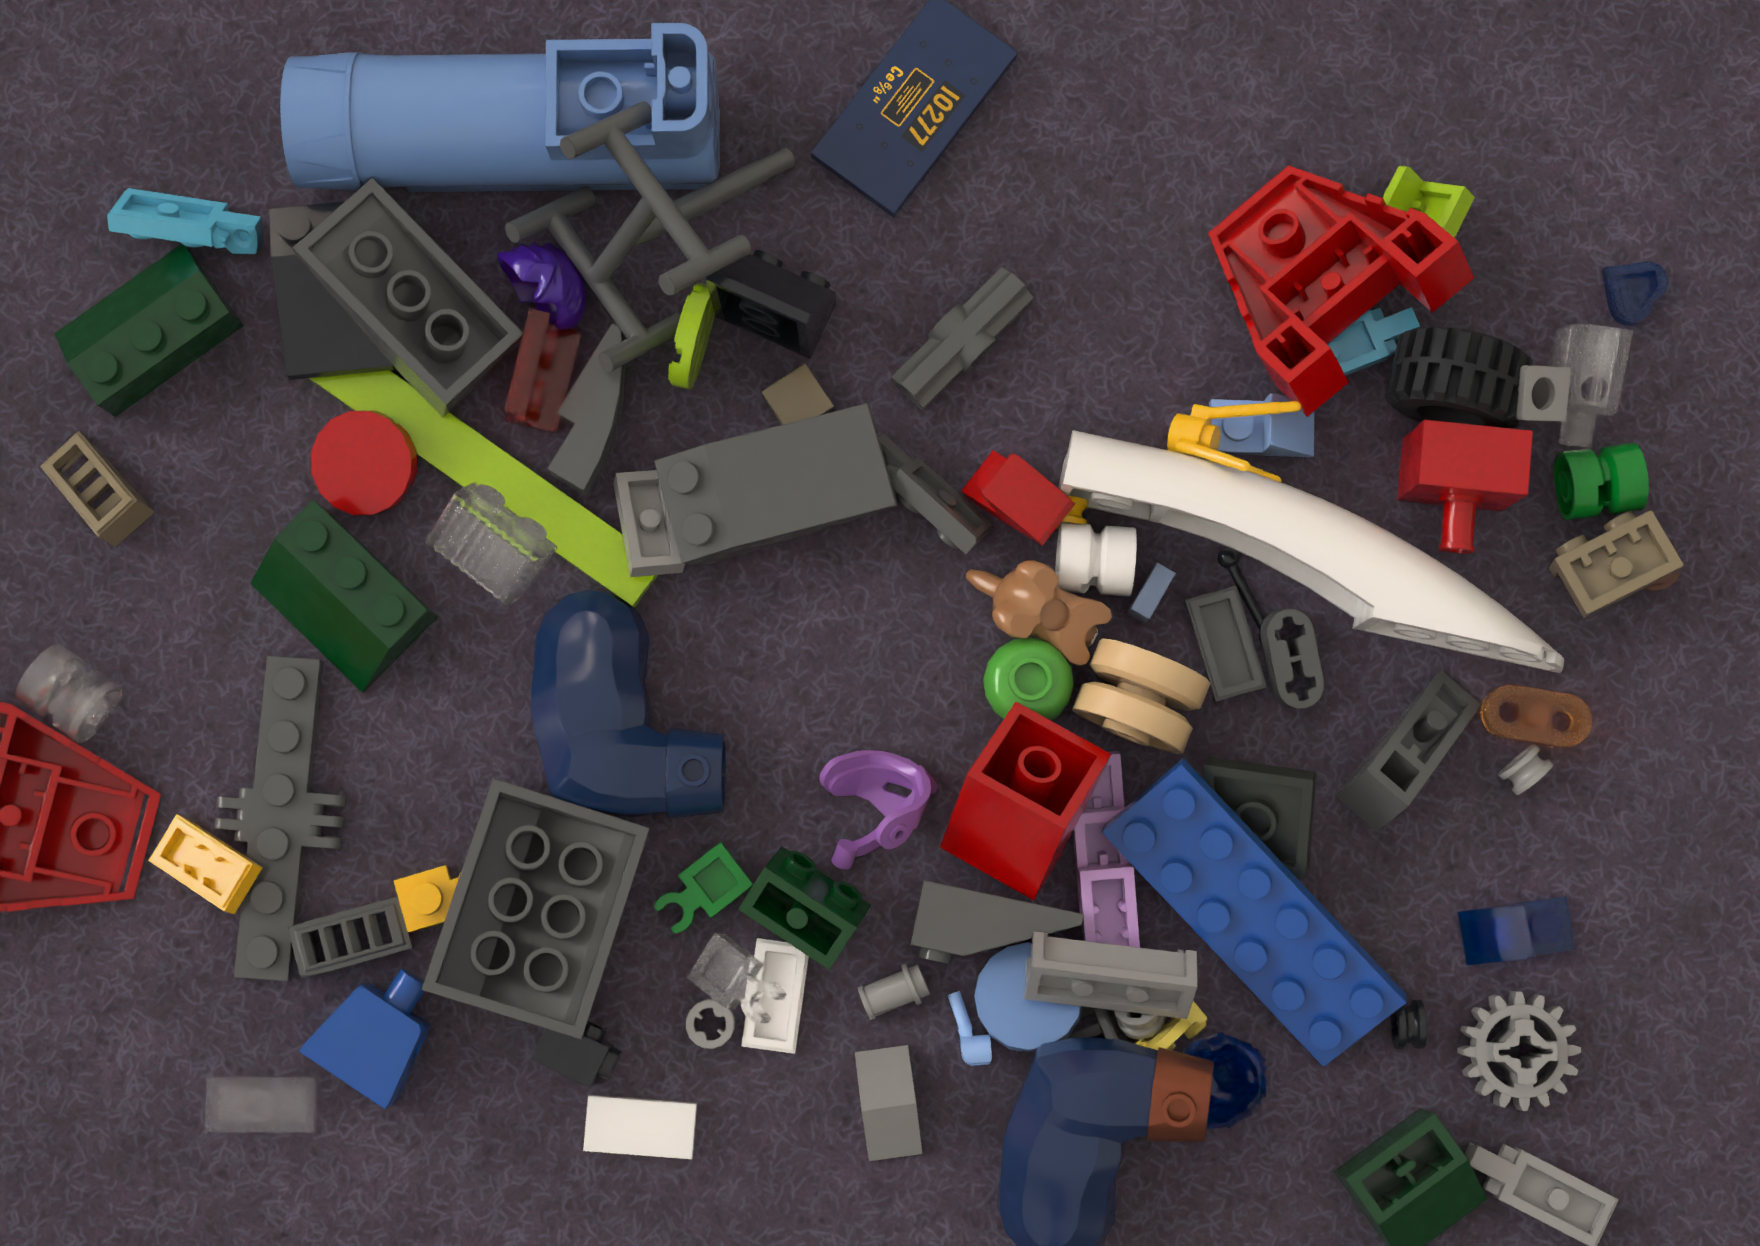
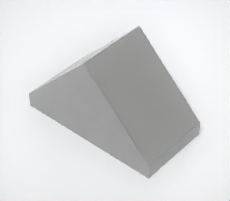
M908 1045L855 1052L861 1111L869 1161L923 1154Z

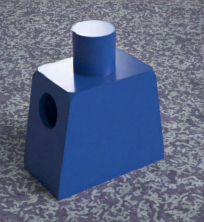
M401 968L385 993L370 983L361 984L303 1044L299 1052L382 1108L387 1109L395 1105L432 1025L412 1012L425 992L421 990L424 981L408 970Z

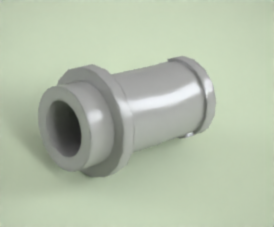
M905 963L901 965L902 971L866 986L858 987L860 998L870 1020L915 1001L916 1005L922 1004L921 998L930 995L918 964L908 968Z

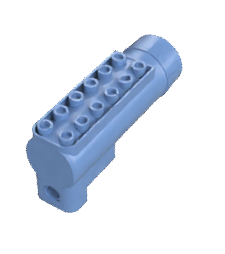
M651 23V39L546 40V54L376 55L350 52L318 56H290L284 66L280 99L281 131L286 164L291 180L297 188L358 191L373 178L382 188L406 187L408 192L571 191L584 186L591 190H637L604 144L573 159H569L561 150L560 140L578 130L645 101L652 108V122L625 134V136L664 189H699L715 181L718 178L720 168V110L716 60L708 52L707 43L702 33L694 26L685 23Z

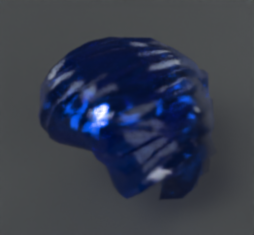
M1218 1032L1208 1038L1196 1039L1183 1049L1184 1054L1214 1062L1207 1129L1224 1127L1230 1129L1241 1120L1250 1117L1256 1106L1262 1104L1261 1099L1266 1097L1267 1086L1265 1074L1267 1071L1266 1059L1262 1056V1052L1258 1048H1254L1251 1043Z

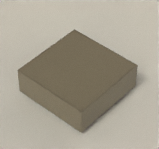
M803 364L761 391L762 396L782 425L827 414L834 410V405L806 364Z

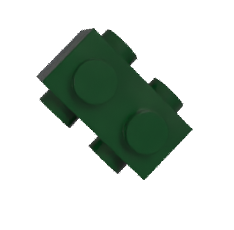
M781 846L764 867L738 910L830 970L868 912L871 904L863 900L860 892L852 885L844 881H834L819 871L813 860L798 851H789Z

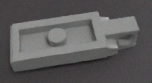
M1469 1142L1464 1155L1467 1157L1472 1168L1487 1175L1482 1188L1493 1193V1197L1588 1246L1598 1245L1619 1199L1517 1147L1513 1149L1502 1144L1498 1155Z

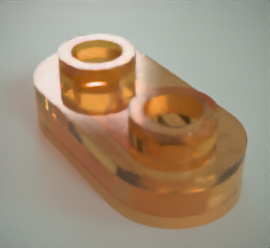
M1504 685L1490 691L1484 698L1480 709L1482 723L1492 735L1501 739L1553 748H1567L1581 743L1588 736L1592 726L1591 712L1586 703L1579 697L1572 694L1520 685ZM1503 703L1511 704L1516 710V717L1511 723L1505 722L1499 715V708ZM1556 712H1562L1568 718V727L1563 732L1556 730L1552 725V717Z

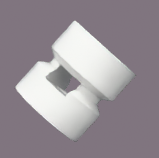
M1060 523L1055 573L1059 577L1057 585L1066 592L1085 593L1090 585L1097 587L1101 595L1130 597L1136 565V529L1134 527L1106 525L1100 533H1094L1090 524Z

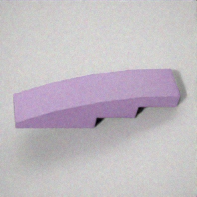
M1111 751L1109 753L1112 755L1072 832L1079 910L1081 914H1084L1081 925L1083 941L1140 948L1134 866L1102 833L1104 825L1125 808L1121 755L1119 751Z

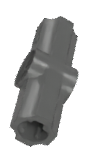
M1001 267L963 306L960 304L956 305L942 317L927 337L929 340L891 377V381L915 406L924 411L962 372L967 374L974 368L971 364L983 351L988 354L998 341L996 338L1033 302L1034 297L1017 276Z

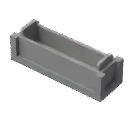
M1033 931L1031 958L1027 957L1024 999L1187 1019L1198 987L1197 951L1186 950L1184 953V950L1178 949L1177 952L1130 947L1048 937V933Z

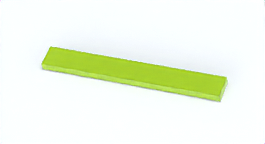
M390 370L309 378L354 411H378L393 419L396 424L399 423L409 433L419 457L633 608L658 576L630 577L623 535L450 412L442 417L410 384Z

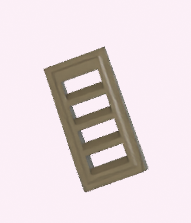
M80 431L75 433L40 466L93 532L114 547L154 513L147 502ZM84 454L89 461L67 479L62 473ZM98 470L101 475L80 493L77 488ZM112 487L115 492L99 507L94 509L91 504Z

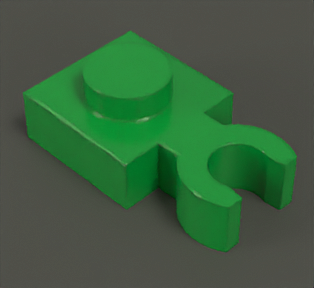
M720 842L678 875L687 888L681 893L671 892L664 894L656 901L654 908L659 912L670 903L679 904L683 909V918L671 930L674 934L681 933L692 925L695 911L701 906L708 916L713 918L754 884L723 843Z

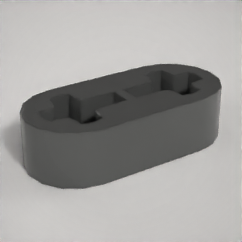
M1278 609L1271 612L1263 620L1260 628V638L1271 691L1275 699L1284 706L1296 709L1308 708L1321 698L1324 691V678L1314 628L1310 619L1303 612L1296 609ZM1283 618H1286L1288 625H1297L1298 635L1291 637L1290 641L1293 655L1289 654L1287 642L1285 640H1277L1275 637V630L1283 627ZM1291 662H1295L1298 676L1308 677L1310 681V687L1302 689L1303 698L1298 699L1296 693L1287 692L1286 682L1292 681L1294 677Z

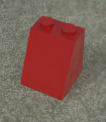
M1015 702L967 773L940 848L1034 901L1057 864L1112 754Z

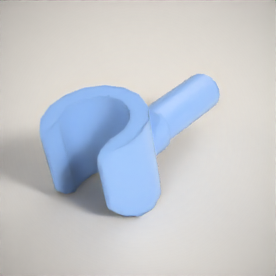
M960 991L949 994L948 999L959 1028L962 1059L970 1066L990 1064L992 1060L990 1035H973L972 1024Z

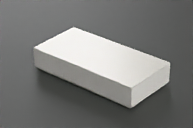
M757 938L741 1045L743 1047L793 1054L796 1052L809 956L788 942Z
M589 1095L583 1151L692 1159L697 1103Z

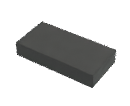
M1237 586L1185 600L1184 604L1204 671L1211 683L1209 687L1214 703L1266 688V682Z

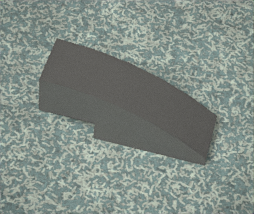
M613 323L557 411L562 422L572 427L547 468L554 478L588 498L607 464L617 436L624 406L627 363L612 372H607L601 367L598 359L601 352L626 339L621 329Z

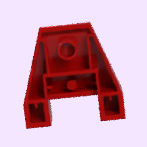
M1287 166L1208 232L1224 274L1236 298L1240 313L1248 327L1258 356L1276 387L1291 401H1298L1301 404L1300 410L1307 417L1349 383L1332 349L1327 344L1399 284L1433 313L1474 279L1459 241L1424 212L1409 208L1406 212L1388 206L1383 198L1369 193L1366 197L1348 192L1340 183L1291 166Z
M0 702V912L134 899L161 794L12 704ZM147 794L149 797L124 891L119 892L144 795Z

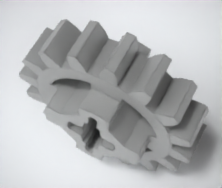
M1510 991L1508 1004L1505 1003L1500 995L1489 996L1491 1010L1486 1011L1479 1007H1473L1471 1012L1478 1023L1475 1027L1461 1026L1460 1028L1464 1035L1471 1038L1470 1045L1457 1048V1054L1470 1057L1472 1062L1462 1070L1463 1075L1469 1078L1479 1077L1481 1079L1474 1090L1479 1095L1486 1096L1494 1090L1493 1104L1505 1108L1510 1102L1511 1097L1513 1098L1515 1109L1520 1111H1528L1530 1098L1539 1106H1549L1550 1102L1547 1091L1552 1090L1564 1095L1568 1090L1560 1080L1563 1074L1577 1076L1579 1071L1573 1065L1568 1064V1056L1581 1053V1047L1568 1044L1566 1037L1572 1035L1577 1030L1575 1025L1559 1024L1557 1022L1564 1011L1560 1006L1552 1005L1543 1010L1545 997L1542 995L1532 994L1526 1004L1522 991ZM1530 1016L1544 1026L1550 1039H1543L1534 1030V1020H1530ZM1502 1019V1030L1492 1040H1487L1491 1029ZM1519 1043L1540 1048L1539 1051L1521 1055L1520 1059L1511 1057L1508 1054L1499 1053V1050H1510V1047L1518 1046ZM1548 1061H1551L1547 1071L1537 1080L1538 1071ZM1487 1062H1496L1505 1070V1080L1508 1081V1085L1495 1077Z

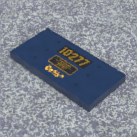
M928 0L811 151V158L894 218L1015 61L1018 52L948 1Z

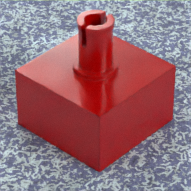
M1423 420L1402 439L1397 501L1444 505L1439 551L1453 554L1473 553L1476 509L1502 512L1528 495L1533 431Z

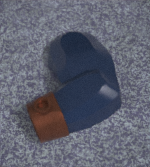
M1071 1038L1043 1043L1036 1050L1022 1087L1011 1109L1005 1129L1001 1177L997 1193V1208L1006 1234L1017 1246H1099L1105 1240L1115 1222L1116 1174L1123 1158L1126 1141L1138 1136H1148V1141L1205 1142L1214 1062L1161 1047L1155 1050L1119 1039Z

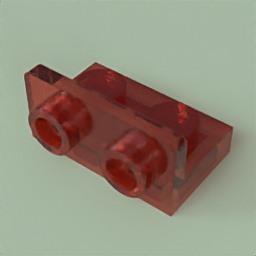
M529 308L505 404L504 415L506 422L556 433L561 420L557 411L567 396L581 334L579 331L572 329L560 330L555 328V325L551 324V313Z

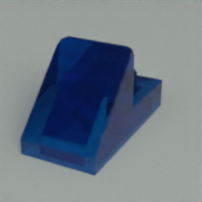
M1567 896L1457 912L1466 965L1533 959L1537 955L1576 950Z

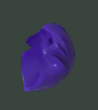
M534 241L529 246L521 244L511 251L497 253L500 267L509 278L521 303H537L532 315L533 320L554 323L555 328L560 330L577 326L586 308V288L582 275L562 249L556 248L552 243H546L541 246Z

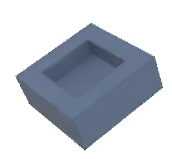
M1156 563L1126 615L1145 625L1151 618L1176 573Z

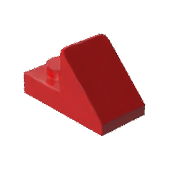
M992 451L961 490L964 496L976 506L1042 546L1075 505L1071 498L1014 453L1005 458Z

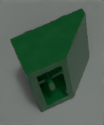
M1419 1108L1333 1171L1386 1246H1425L1487 1200L1467 1157L1435 1113Z

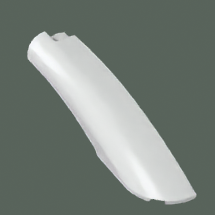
M1072 431L1058 489L1067 496L1088 500V508L1161 523L1210 539L1257 559L1305 585L1354 618L1352 629L1561 673L1563 670L1564 658L1497 601L1428 554L1348 510L1287 484L1249 471H1241L1178 452Z

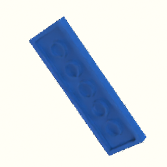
M1184 758L1104 825L1102 829L1103 835L1323 1067L1406 1004V993Z

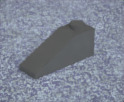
M1440 670L1362 760L1335 797L1377 832L1411 804L1482 704L1445 672Z
M923 880L910 945L920 947L918 956L920 958L950 964L952 954L966 956L1032 938L1033 931L1049 934L1082 925L1084 914Z

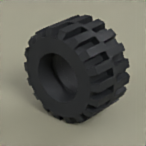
M1424 327L1408 330L1399 336L1385 401L1399 413L1418 422L1434 420L1516 429L1520 422L1516 417L1520 368L1523 365L1532 366L1533 360L1527 353L1515 345L1500 338L1476 331L1452 327Z

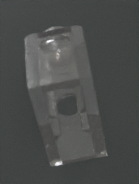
M1583 323L1554 329L1550 366L1571 368L1566 422L1562 421L1559 444L1591 448L1595 420L1616 416L1633 330ZM1582 383L1585 384L1587 389L1585 399L1581 394Z

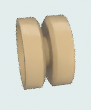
M1104 638L1099 640L1090 666L1100 678L1115 686L1099 682L1082 684L1072 711L1123 739L1166 752L1182 754L1193 728L1184 716L1168 707L1183 711L1200 709L1211 684L1209 680L1196 671L1154 652L1116 640Z

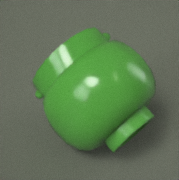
M1033 637L1013 639L999 647L987 662L983 677L985 697L993 711L1003 719L1014 703L1018 702L1052 721L1059 717L1069 704L1074 687L1072 667L1068 660L1048 641Z

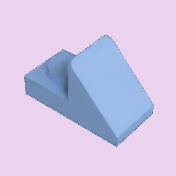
M1270 393L1264 401L1211 399L1209 407L1289 402L1291 400L1286 396ZM1299 410L1297 412L1211 420L1212 425L1219 426L1221 431L1217 451L1229 455L1314 457V412L1308 417Z

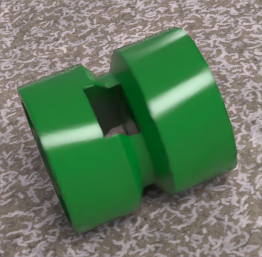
M1626 443L1604 446L1600 449L1598 455L1589 448L1564 451L1556 454L1553 464V478L1558 508L1564 519L1575 520L1596 517L1600 515L1602 508H1605L1611 515L1645 509L1648 502L1649 479L1643 453L1637 444Z

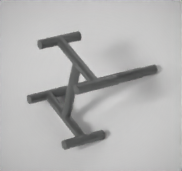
M642 101L560 140L561 150L569 159H573L604 144L642 196L597 260L567 220V218L595 204L594 194L586 186L508 222L505 225V231L508 238L512 242L517 243L548 228L627 338L601 352L598 356L601 367L607 372H612L675 338L681 316L679 313H674L656 324L645 328L611 281V276L632 248L666 232L670 234L688 261L659 276V285L667 295H673L749 255L751 246L743 235H737L708 250L688 221L792 168L795 164V158L789 149L783 148L759 161L756 160L673 201L625 136V134L652 122V108L647 102Z

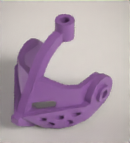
M861 750L840 755L831 759L824 766L819 780L828 792H831L834 796L856 795L869 800L885 816L879 826L863 838L855 841L839 840L831 859L833 865L840 869L848 870L852 867L855 857L865 855L880 845L884 849H893L906 842L913 829L918 827L931 795L936 793L939 786L926 769L908 758L894 753L874 750ZM888 783L911 789L912 793L907 797L886 790V786Z

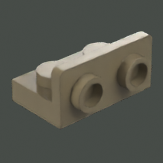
M1652 510L1638 517L1634 515L1633 511L1626 512L1603 526L1606 533L1590 541L1586 539L1585 535H1581L1556 549L1558 557L1553 560L1549 570L1553 577L1560 576L1583 618L1683 568L1684 564Z

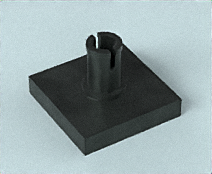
M1208 756L1204 763L1203 779L1297 879L1305 880L1309 871L1317 771Z

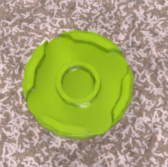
M699 282L694 284L691 294L686 298L674 338L676 352L681 355L679 363L672 361L669 364L668 380L671 385L686 390L692 389L699 375L715 316L706 284Z

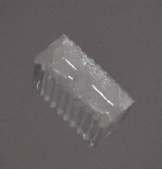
M473 482L454 493L425 541L427 545L434 547L435 552L442 553L443 558L449 559L452 565L459 566L460 571L467 573L468 578L475 579L478 585L484 586L485 591L491 592L494 598L500 599L502 604L509 606L526 595L537 581L547 562L551 559L552 554L557 550V546L546 538L547 532L541 524L531 518H520L504 505L505 499L500 492L488 485H478L476 482Z

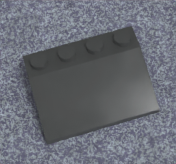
M493 778L421 990L582 1039L650 828Z

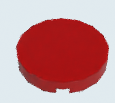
M348 411L332 418L317 434L311 451V474L320 494L333 507L351 515H376L396 507L405 498L403 496L408 492L409 487L413 485L417 475V452L409 433L399 423L396 424L393 419L387 417V415L378 411Z

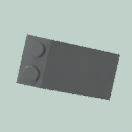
M373 178L293 247L294 253L399 373L442 417L451 411L520 346L524 333Z
M868 403L704 444L654 461L681 562L696 567L724 561L898 506L872 411Z

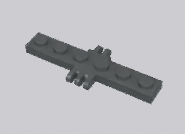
M267 656L253 788H239V798L217 797L216 807L237 809L236 820L215 818L214 829L235 830L234 841L248 842L246 857L263 867L241 903L234 977L291 981L294 951L288 927L297 924L305 847L341 849L342 838L336 836L321 837L322 826L343 828L344 817L323 815L324 805L334 808L345 806L346 796L310 793L323 661L320 659Z

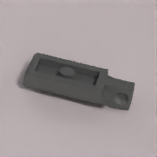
M885 434L879 436L892 486L898 492L897 496L900 502L910 511L918 514L921 513L936 527V532L940 539L948 546L960 549L963 553L968 554L982 543L994 529L992 527L993 524L922 459L916 457L912 460Z

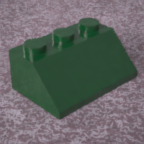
M180 244L54 334L67 364L97 406L116 417L242 328L244 324L188 247Z
M312 500L275 537L250 583L362 693L438 618L342 523L315 500Z

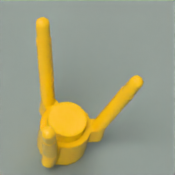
M1298 401L1220 407L1194 404L1191 415L1177 413L1173 418L1167 439L1168 451L1203 458L1227 467L1249 471L1282 482L1279 476L1251 466L1248 461L1217 451L1221 431L1219 426L1212 425L1211 420L1297 412L1301 409V404Z

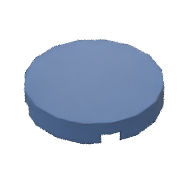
M1030 942L1008 946L991 957L978 976L974 995L978 1017L991 1038L1008 1049L1021 1052L1036 1051L1043 1043L1068 1038L1079 1022L1082 1006L1024 999L1027 957L1031 958L1032 943Z

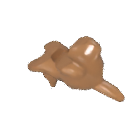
M1035 560L1019 563L1004 578L982 570L970 569L966 572V579L976 589L993 598L992 617L997 628L1011 637L1027 638L1028 636H1037L1041 640L1048 641L1069 662L1077 666H1082L1089 661L1090 654L1087 647L1093 644L1098 635L1096 625L1106 624L1112 618L1111 609L1102 602L1073 595L1060 589L1057 585L1059 577L1053 569Z

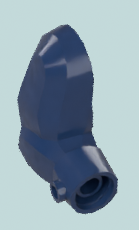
M585 590L567 595L546 612L535 633L531 715L551 794L554 798L610 816L627 818L668 813L670 819L723 812L726 776H722V773H726L724 734L670 727L668 734H664L650 728V700L645 685L649 635L641 614L622 599L612 594Z

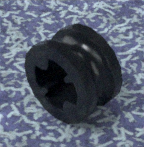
M1412 1000L1411 1005H1403L1390 1015L1391 1039L1395 1049H1404L1407 1043H1412L1417 1049H1422L1426 1046L1427 1019L1422 1000Z

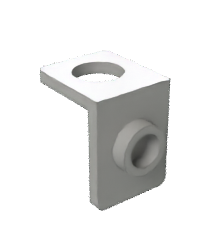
M1542 365L1521 366L1516 418L1518 420L1566 422L1571 368Z

